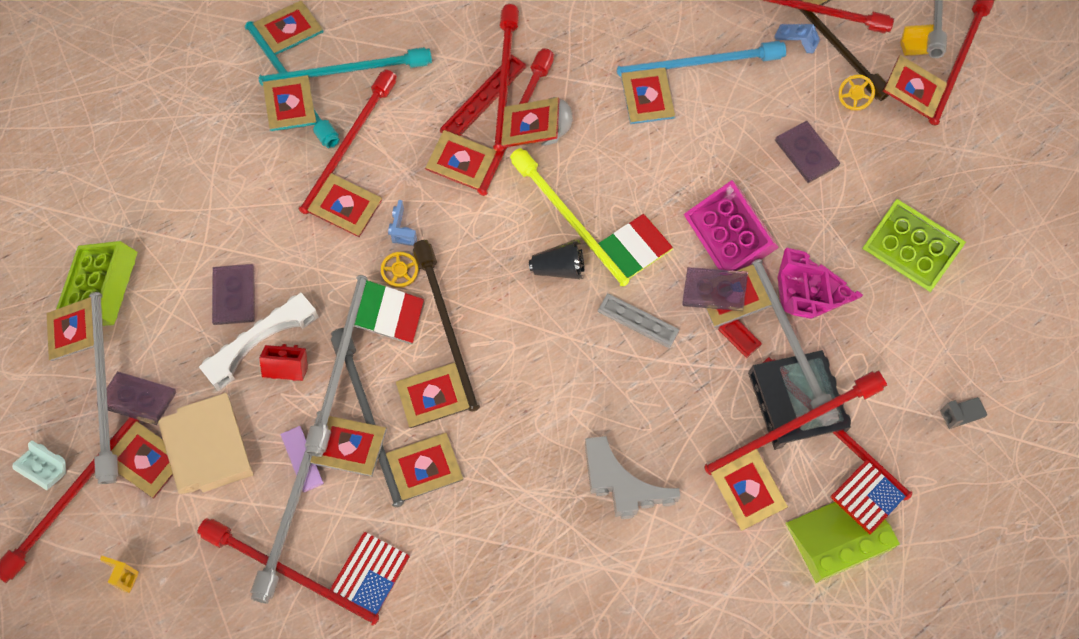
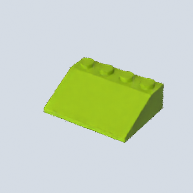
M896 199L862 249L931 292L966 241Z
M121 241L79 245L56 309L90 298L89 295L91 293L99 292L102 294V326L114 325L138 252Z
M836 502L786 523L815 583H819L887 553L900 545L886 519L869 535Z

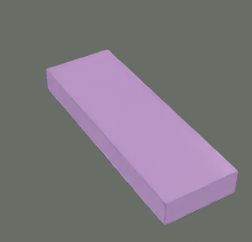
M301 426L280 434L296 476L306 450V438ZM310 465L302 489L303 492L324 484L317 465Z

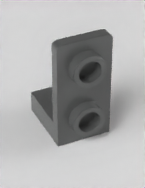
M978 397L957 404L956 400L948 402L940 410L949 429L987 416V412Z

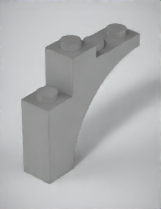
M607 436L585 439L591 494L596 493L597 496H605L612 492L615 517L621 516V519H630L637 515L638 506L644 509L652 508L654 504L672 506L676 504L675 502L679 501L681 497L679 488L653 486L627 472L613 455L607 441Z

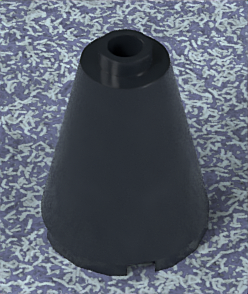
M572 240L532 255V259H529L530 271H533L534 275L584 279V275L581 274V272H585L582 249L578 250L577 246L581 244L580 240Z

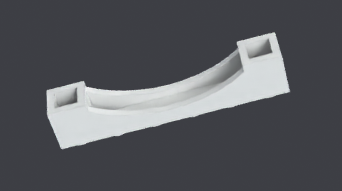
M302 293L292 296L286 304L275 308L264 320L257 321L250 330L239 334L235 341L224 345L217 354L206 358L199 368L215 389L220 391L235 379L233 374L237 366L254 346L265 338L285 329L301 327L303 330L319 318L316 309Z

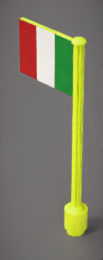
M522 148L515 150L511 154V163L523 177L528 176L532 178L617 279L621 287L626 286L631 277L673 250L672 245L644 213L597 243L540 176L536 169L538 164L531 155Z

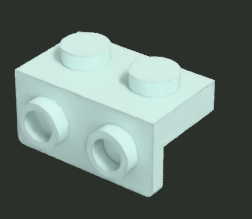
M31 440L28 443L29 450L13 463V469L45 490H48L66 474L65 460L60 455L50 452L44 445L37 444Z

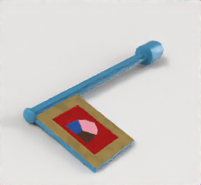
M780 41L764 42L757 49L622 67L619 65L617 67V74L622 79L630 124L675 119L666 69L755 57L761 58L763 62L779 60L786 56L785 43Z

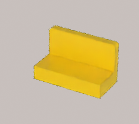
M934 24L906 26L904 28L900 41L904 56L928 54L927 37L933 31Z
M101 555L99 560L114 568L108 583L124 592L130 593L139 572L126 563Z

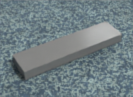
M608 293L598 309L599 313L669 349L680 330Z

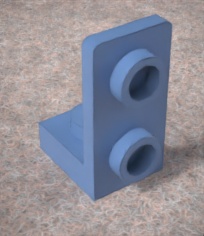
M781 24L774 36L775 40H801L806 53H814L820 41L814 24Z
M398 200L397 206L393 207L392 217L394 220L393 223L389 224L388 235H391L392 243L413 246L417 242L416 231L408 227L400 228L404 205L403 200Z

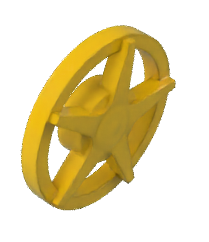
M863 75L848 77L839 88V99L850 110L857 111L868 107L875 97L874 84ZM861 78L866 80V82L862 85H855L852 79ZM847 82H850L851 88L849 93L842 95L844 86ZM868 83L872 88L871 97L866 95L864 90ZM851 97L854 100V107L847 105L843 98ZM862 98L869 99L866 104L857 107L858 100Z
M394 252L383 260L381 275L388 285L403 288L415 281L418 275V266L415 258L410 254ZM399 256L409 258L412 263L405 264L400 261ZM396 257V262L392 267H385L391 258ZM415 265V273L410 278L407 275L408 269ZM384 270L392 272V281L386 278ZM404 277L408 280L405 283H395L398 278Z

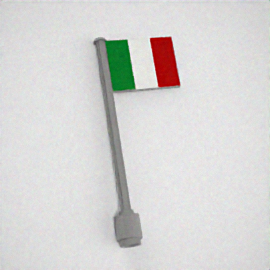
M364 275L356 277L355 291L319 420L315 426H310L306 439L305 452L307 454L322 457L323 452H326L331 434L327 422L353 327L355 326L412 345L424 299L368 281V278Z

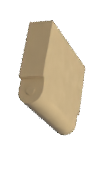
M227 393L177 408V413L165 416L158 421L179 494H187L200 489L202 492H206L254 476Z

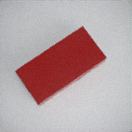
M738 319L723 324L718 329L746 358L762 345Z

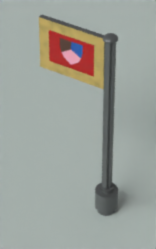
M344 328L336 329L331 333V342L336 355ZM351 336L344 361L365 422L376 425L352 358L353 354L356 353V348ZM447 433L385 453L382 444L378 460L393 500V507H400L406 500L463 481Z

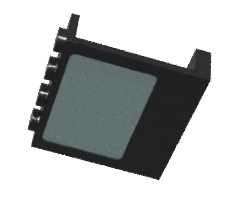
M823 350L805 354L822 393L830 394L832 399L840 396L836 388V379L829 369V360L824 355ZM795 356L756 364L749 370L748 375L768 433L813 410L811 401L814 395ZM844 404L837 407L839 420L834 424L823 426L822 422H819L816 418L772 441L774 450L781 449L786 443L841 430L847 432L851 428V419L845 412Z

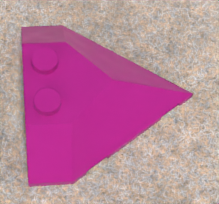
M791 248L784 250L777 279L780 303L785 312L794 316L812 319L863 296L859 291H852L846 286L847 283L825 266L822 264L818 266L810 260V255L806 252Z

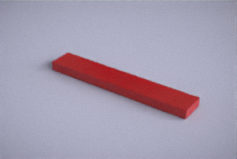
M512 54L510 57L508 86L526 68V64ZM501 66L440 128L441 133L445 130L461 136L499 97Z

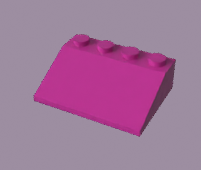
M733 180L683 214L723 276L748 267L754 260H762L779 248L739 186Z

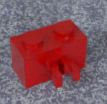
M282 344V346L265 345L259 357L263 378L303 381L308 370L306 348H298V345L293 347H287V344Z

